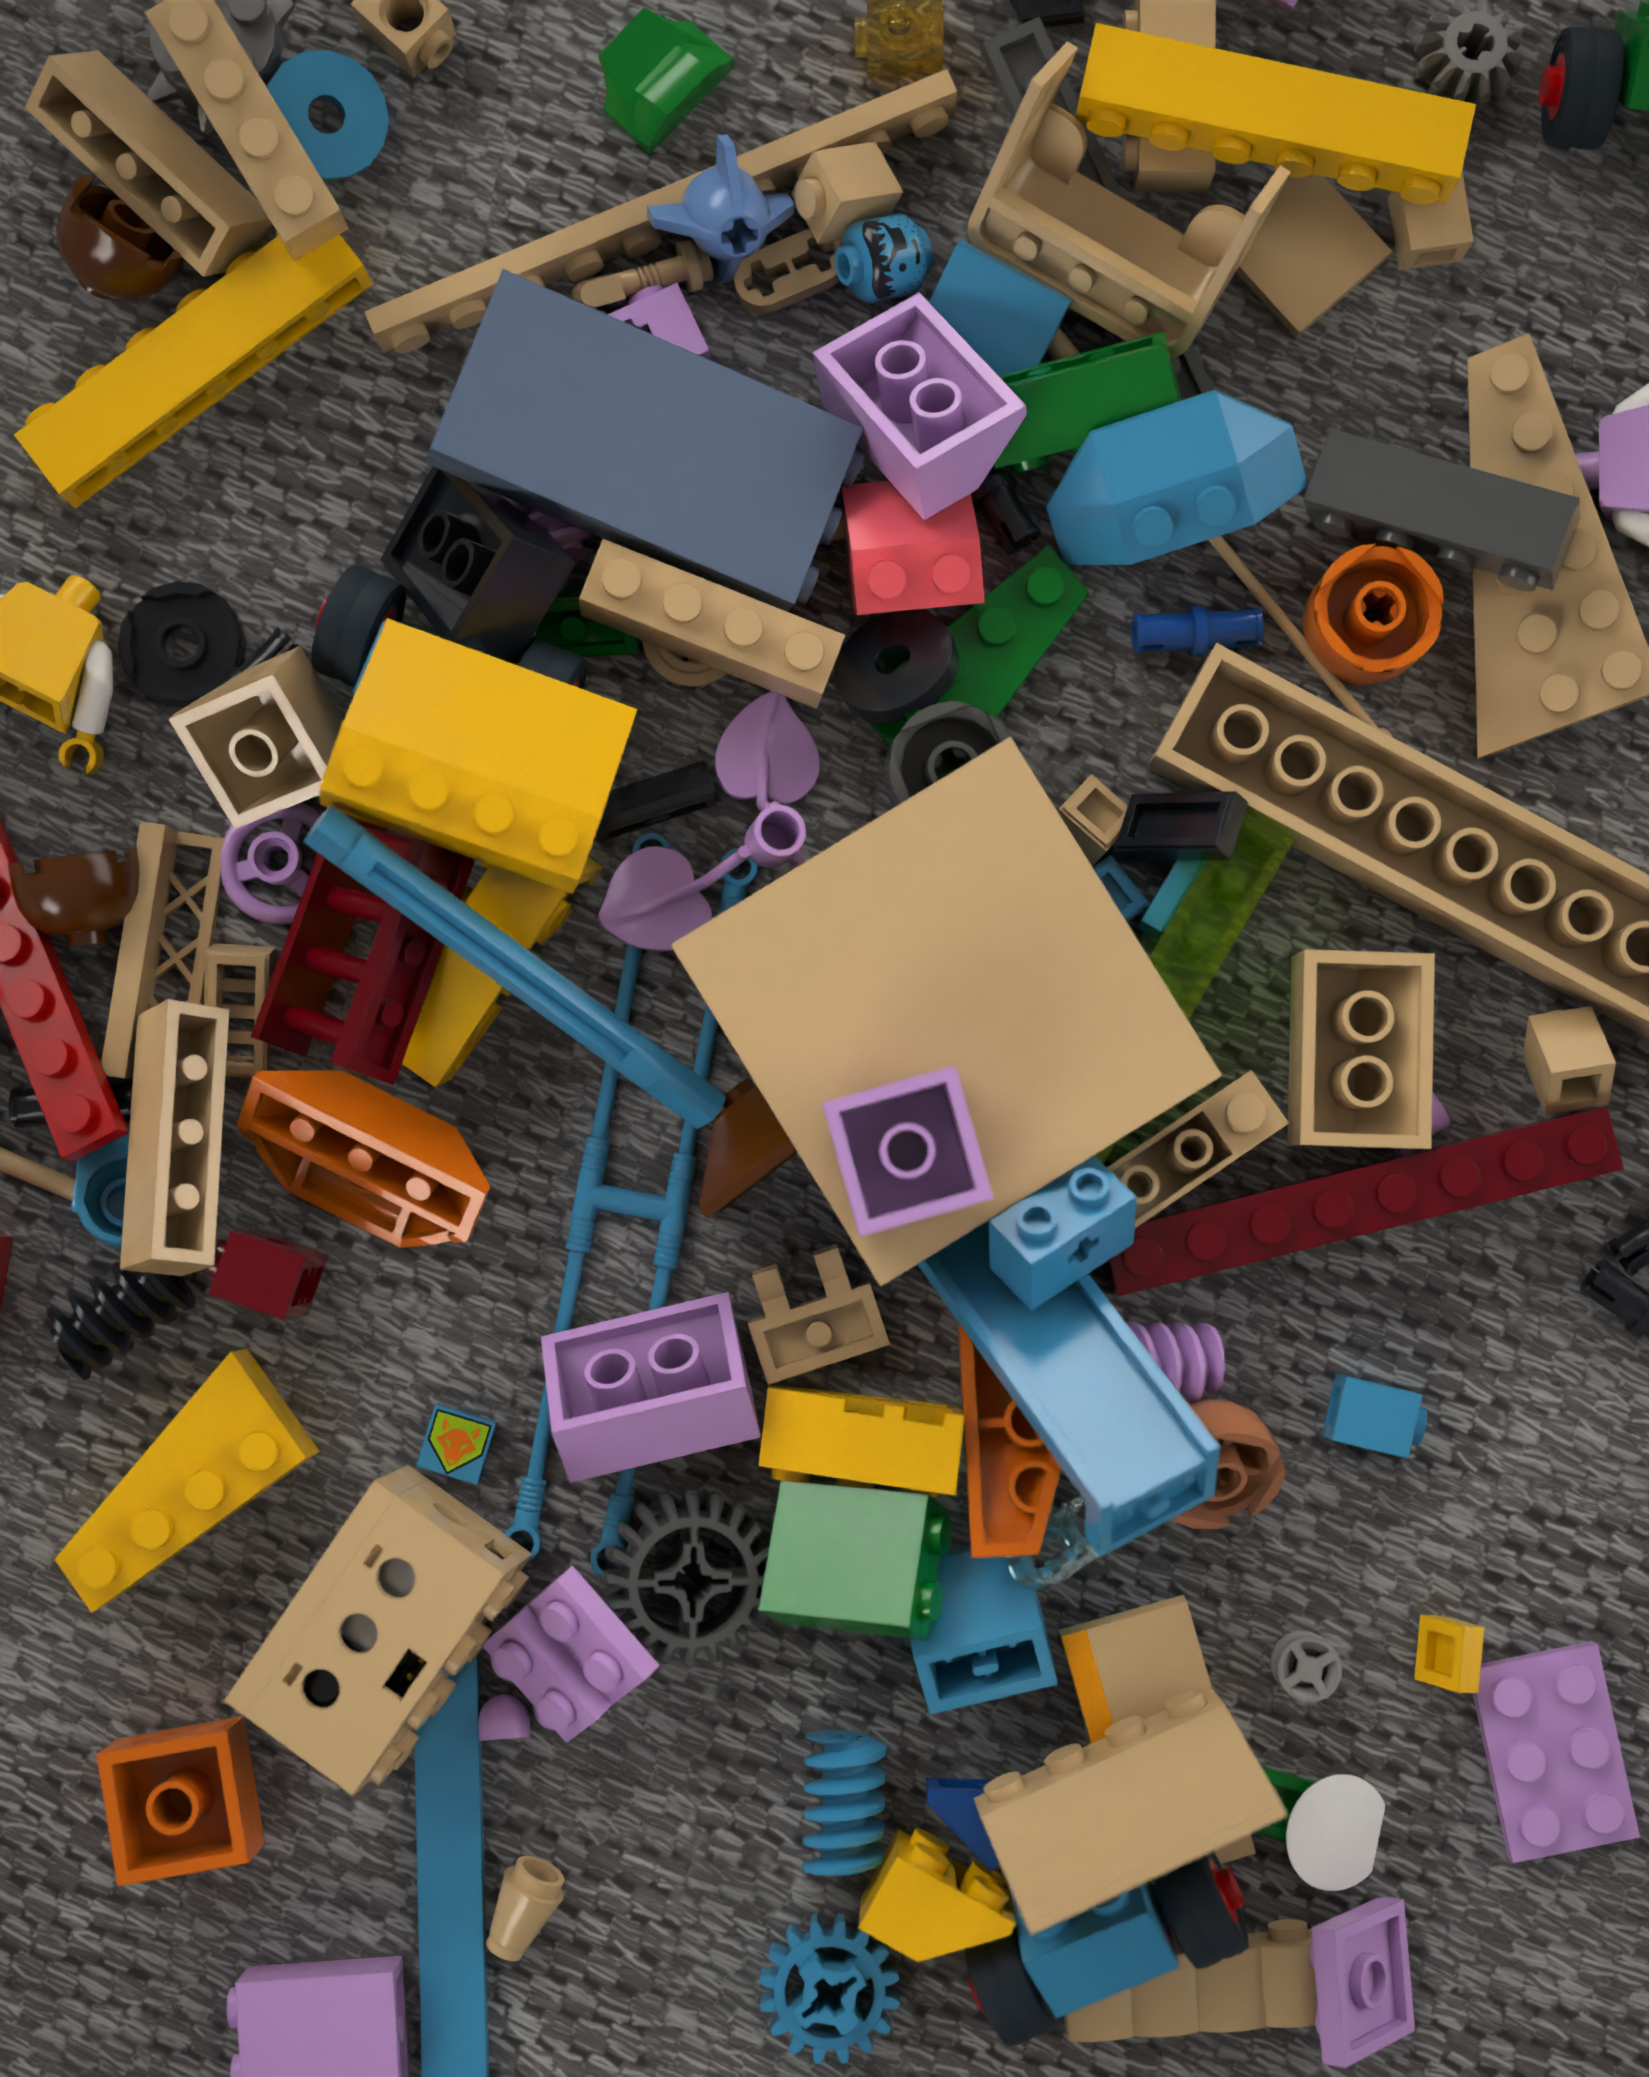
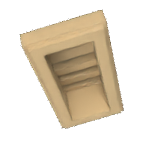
M213 943L205 950L204 1005L229 1009V1018L255 1019V1025L275 971L276 947ZM225 965L256 967L255 979L224 977ZM223 991L255 993V1005L222 1003ZM228 1029L227 1043L253 1044L254 1057L227 1055L226 1077L252 1078L258 1071H268L270 1044L250 1037L252 1034L251 1030ZM254 1059V1063L235 1062Z

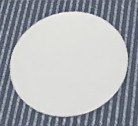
M1332 1775L1310 1786L1293 1807L1286 1830L1287 1853L1296 1873L1309 1885L1325 1891L1344 1890L1360 1883L1372 1872L1385 1803L1378 1791L1370 1783L1353 1775Z

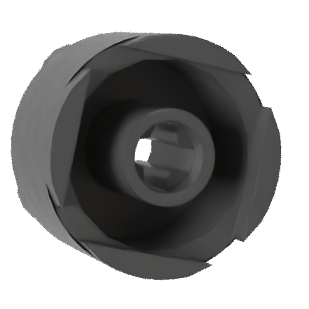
M949 701L930 705L920 710L902 726L886 755L884 783L893 808L939 780L935 771L942 764L941 756L947 755L951 764L962 762L965 765L1009 738L1011 734L997 718L970 704Z

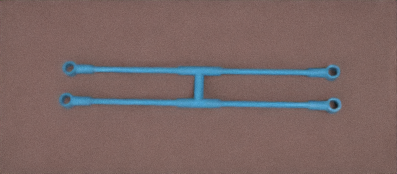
M646 833L635 841L633 853L642 849L646 843L653 841L660 843L665 848H671L668 841L662 835ZM738 849L728 851L722 857L721 862L734 854ZM751 858L747 859L751 864V871L746 878L734 879L728 873L723 876L724 884L718 915L747 898L749 885L755 881L758 874V864ZM629 945L626 948L614 1012L615 1015L626 1023H629L642 949ZM706 1003L694 1072L708 1082L718 1021ZM607 1062L604 1064L591 1137H586L584 1145L585 1149L583 1151L571 1214L572 1218L570 1219L565 1246L569 1250L554 1333L571 1329L585 1253H590L592 1234L594 1233L598 1210L660 1221L657 1247L655 1248L656 1253L653 1260V1265L657 1266L649 1311L666 1307L672 1270L678 1268L681 1244L683 1242L682 1238L684 1236L692 1194V1181H694L698 1157L694 1156L699 1129H696L684 1120L678 1153H673L671 1171L669 1173L670 1178L668 1179L669 1184L667 1185L665 1196L603 1185L605 1165L607 1164L609 1146L611 1144V1141L606 1139L619 1072ZM546 1379L527 1476H523L521 1479L522 1483L520 1484L513 1525L505 1532V1535L510 1538L516 1531H526L532 1536L534 1546L530 1552L532 1556L529 1560H532L538 1554L542 1546V1536L538 1526L545 1486L547 1484V1481L543 1479L551 1437ZM635 1468L618 1472L615 1492H611L609 1495L610 1499L608 1501L601 1541L595 1546L590 1556L592 1569L599 1577H601L603 1571L607 1570L599 1562L600 1551L608 1545L627 1548V1541L618 1533L616 1528L620 1522L630 1525L629 1522L631 1521L633 1502L635 1500L634 1496H631Z

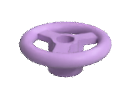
M298 803L237 829H234L232 825L224 836L225 841L221 851V881L231 901L242 912L268 924H292L299 902L287 906H274L264 903L249 893L243 882L259 878L269 884L287 883L302 897L309 876L301 869L302 852L298 843L304 824L311 829L322 813L307 804ZM284 818L280 832L271 831L259 835L249 847L248 860L238 862L241 845L254 828L266 821ZM285 850L288 854L287 865L282 870L273 871L270 866L271 857L277 851Z

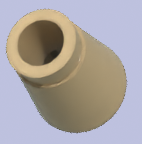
M521 1856L517 1859L514 1866L508 1867L505 1870L490 1927V1934L486 1941L487 1948L494 1955L508 1961H518L522 1958L524 1951L530 1946L564 1899L561 1888L565 1879L558 1868L538 1857Z

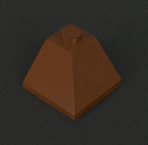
M749 1077L725 1094L726 1099L723 1105L725 1110L714 1119L699 1203V1210L706 1219L714 1218L798 1154L757 1085L753 1084Z

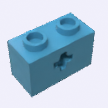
M1093 1155L989 1221V1268L1032 1311L1134 1243L1137 1197Z

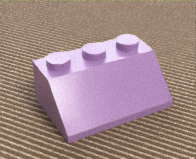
M920 292L813 352L822 405L829 413L863 427L857 445L923 520L933 516L980 487L1027 415L1026 405Z
M729 1292L541 1336L551 1433L570 1483L761 1437L752 1388Z

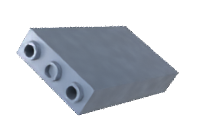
M502 269L430 446L427 464L597 537L788 612L795 605L796 600L806 604L812 593L820 572V568L811 565L813 556L819 542L827 546L830 544L843 510L833 505L842 484L849 488L852 487L863 463L865 452L856 448L863 427Z

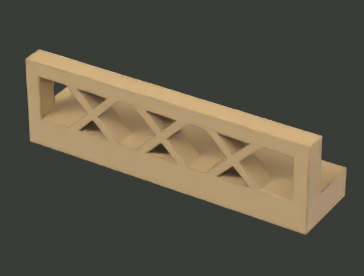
M140 821L136 845L140 870L138 894L131 911L124 919L101 1065L108 1077L133 1080L137 1015L159 1004L154 997L155 983L159 977L174 966H177L190 983L189 996L186 1002L203 1005L205 950L213 944L222 889L221 852L225 838L180 832L164 824ZM178 845L212 850L208 875L187 890L174 873ZM171 884H173L180 896L169 903ZM205 890L203 908L201 909L193 898ZM187 903L200 921L198 938L177 952L164 935L165 921L169 915ZM161 946H163L171 958L158 966ZM195 952L193 971H191L183 960Z

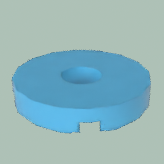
M330 50L302 52L282 63L267 84L268 91L324 183L337 182L341 179H348L357 175L370 166L383 148L389 125L385 95L372 73L352 57ZM318 100L332 103L341 115L342 124L340 130L330 134L316 130L309 121V105Z

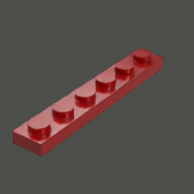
M0 818V1007L61 1159L74 1162L128 1134L129 1130L49 935L30 925L17 907L11 888L8 864L18 862Z

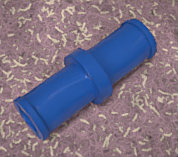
M1203 605L1189 606L1187 612L1134 613L1132 615L1133 621H1131V643L1135 655L1145 652L1188 650L1191 657L1204 656L1207 650L1213 649L1216 643L1228 649L1250 647L1259 649L1262 647L1261 641L1264 638L1263 614L1259 607L1247 610L1206 611Z

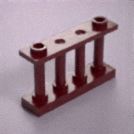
M345 814L461 900L475 859L413 837L409 838L387 833L388 828ZM317 853L250 1037L305 1057L312 1038L336 1045L330 1063L394 1085L445 944L379 896L365 893L367 887ZM356 917L380 923L368 959L344 953ZM334 977L358 984L345 1021L321 1014Z

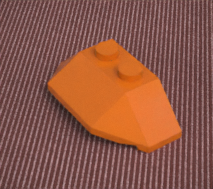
M343 1070L258 1071L252 1077L236 1127L246 1140H252L261 1159L286 1191L399 1248L429 1246L448 1241L464 1243L471 1237L491 1186L457 1127Z

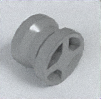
M1295 1630L1285 1634L1275 1643L1270 1657V1668L1274 1679L1292 1698L1301 1702L1316 1703L1328 1698L1337 1689L1342 1678V1663L1338 1653L1320 1635L1311 1631ZM1297 1659L1295 1671L1290 1674L1289 1671L1294 1669V1662Z

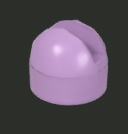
M507 1694L491 1697L483 1705L479 1714V1741L531 1737L530 1716L524 1703L517 1697Z

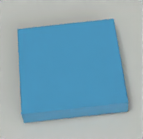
M960 240L952 252L929 303L997 375H1002L1042 363L1073 299L974 245Z

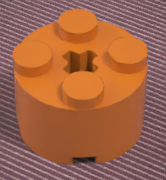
M1376 544L1355 547L1336 559L1311 591L1302 616L1304 637L1318 661L1338 679L1356 686L1376 685L1393 680L1406 672L1419 660L1438 638L1442 625L1443 588L1431 566L1411 550L1399 546L1396 548L1375 546ZM1376 608L1383 617L1379 621L1371 623L1364 617L1363 613Z

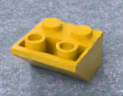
M915 1828L912 1836L897 1829L885 1851L883 1864L876 1868L861 1896L858 1929L916 1962H921L1010 1936L1016 1925L1012 1894L1010 1890L1004 1888L1007 1879L995 1869L991 1872L982 1862L973 1860L968 1868L948 1857L946 1854L950 1849L949 1846L938 1837L923 1829Z

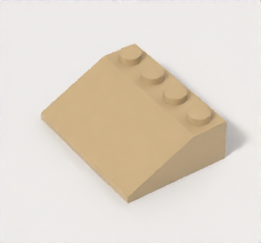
M1199 1688L1180 1692L1165 1702V1710L1144 1720L1140 1716H1131L1119 1720L1105 1730V1738L1081 1748L1080 1744H1070L1061 1747L1044 1759V1766L1022 1776L1016 1771L1000 1775L984 1786L983 1790L985 1793L973 1798L1030 1935L1287 1816L1282 1802L1232 1715L1212 1688L1204 1692Z

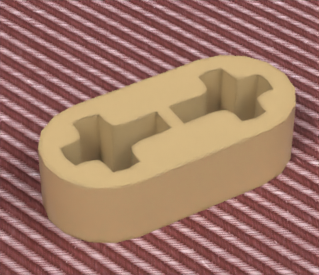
M810 228L759 249L748 258L742 260L734 276L737 299L744 308L752 313L767 314L831 288L840 282L835 269V254L830 257V269L820 272L816 264H810L798 270L795 269V266L809 259V248L811 246L819 245L823 252L833 250L836 253V250L841 247V240L818 244ZM762 269L766 277H772L783 271L787 272V275L777 278L772 282L773 293L771 295L763 297L759 289L748 291L746 288L752 284V272Z

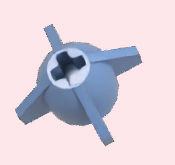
M728 134L717 135L716 167L704 170L691 181L683 194L682 203L647 206V217L654 229L692 237L703 253L714 258L715 274L720 283L732 282L742 260L758 251L765 241L767 234L794 215L795 204L788 193L763 195L751 175L738 167L735 145Z

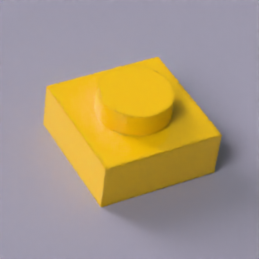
M1420 1615L1414 1680L1457 1693H1479L1484 1627L1445 1616Z

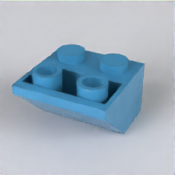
M971 1544L949 1549L947 1555L940 1556L937 1581L940 1582L942 1587V1607L939 1618L936 1622H931L928 1640L910 1638L913 1657L929 1714L1058 1685L1052 1647L1028 1557L971 1558Z

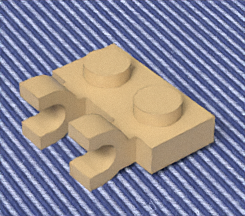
M837 1243L813 1251L826 1295L790 1307L777 1263L752 1271V1277L765 1315L749 1320L748 1326L768 1385L890 1345L870 1282L867 1281L851 1287Z

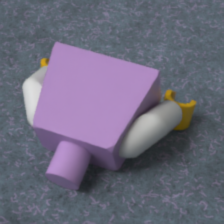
M1648 383L1616 405L1613 414L1599 420V451L1575 453L1588 489H1599L1600 508L1605 519L1612 521L1617 531L1649 547Z

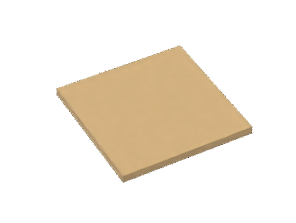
M1011 736L670 944L880 1287L1222 1076ZM956 1065L993 1199L859 1236L822 1103Z

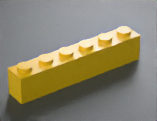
M1096 23L1075 117L1082 125H1086L1089 131L1104 137H1119L1123 134L1147 138L1151 144L1164 150L1179 151L1186 147L1212 152L1214 158L1229 164H1244L1248 161L1272 165L1275 170L1281 165L1291 171L1290 177L1302 178L1314 174L1337 179L1341 186L1350 190L1368 191L1375 187L1398 192L1404 200L1411 203L1433 204L1437 201L1446 203L1461 178L1476 104Z
M276 232V237L257 252H246L232 261L226 270V275L208 289H198L185 296L177 305L176 313L159 326L147 327L136 333L126 344V350L107 365H97L84 372L76 381L75 389L58 402L46 403L35 409L25 420V426L16 432L14 436L58 494L76 509L372 286L373 283L363 263L340 234L294 261Z

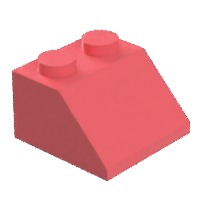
M890 481L853 484L851 488L841 485L852 613L863 615L985 603L980 537L971 493L923 520Z

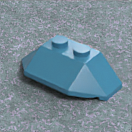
M1212 390L1091 430L1065 471L1056 490L1052 492L1045 505L1062 560L1066 565H1131L1255 525L1308 487L1291 423L1278 417H1273L1220 391Z

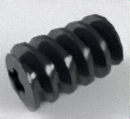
M115 1262L111 1265L117 1284L111 1287L98 1276L90 1279L95 1299L88 1301L77 1291H72L68 1294L73 1314L68 1316L54 1305L47 1308V1315L52 1326L50 1330L51 1336L66 1363L79 1377L87 1380L92 1373L91 1366L102 1369L112 1363V1351L121 1355L131 1351L134 1346L133 1336L142 1340L153 1336L156 1329L155 1321L163 1325H168L175 1321L177 1316L176 1306L186 1311L194 1308L196 1301L193 1292L182 1276L120 1270V1262Z

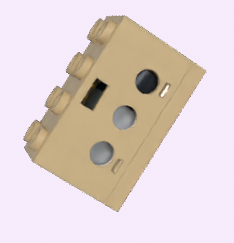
M410 1465L384 1475L372 1482L224 1701L350 1795L354 1796L371 1780L380 1786L393 1769L397 1771L419 1742L420 1737L412 1732V1730L418 1731L430 1715L434 1717L454 1691L457 1684L449 1679L448 1676L450 1674L455 1676L466 1662L471 1663L484 1647L485 1641L492 1635L493 1630L485 1625L487 1620L493 1621L503 1608L507 1610L527 1584L530 1577L523 1573L522 1569L532 1556V1553ZM405 1677L409 1681L417 1677L413 1684L408 1683L405 1687L400 1685Z

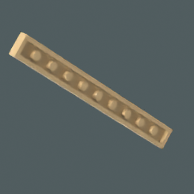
M945 69L736 156L738 167L751 175L763 195L777 194L776 189L799 179L813 151L876 141L882 154H884L891 148V141L914 132L917 138H924L937 133L949 123L948 117L955 115L956 87L948 69ZM703 171L364 311L383 353L391 349H395L397 353H408L423 347L429 342L430 333L452 324L455 329H466L477 325L483 319L502 269L545 287V285L566 276L571 281H581L590 278L601 271L604 266L602 261L626 252L628 257H639L653 251L661 244L660 237L672 232L653 228L647 217V206L682 203L685 190L691 181Z

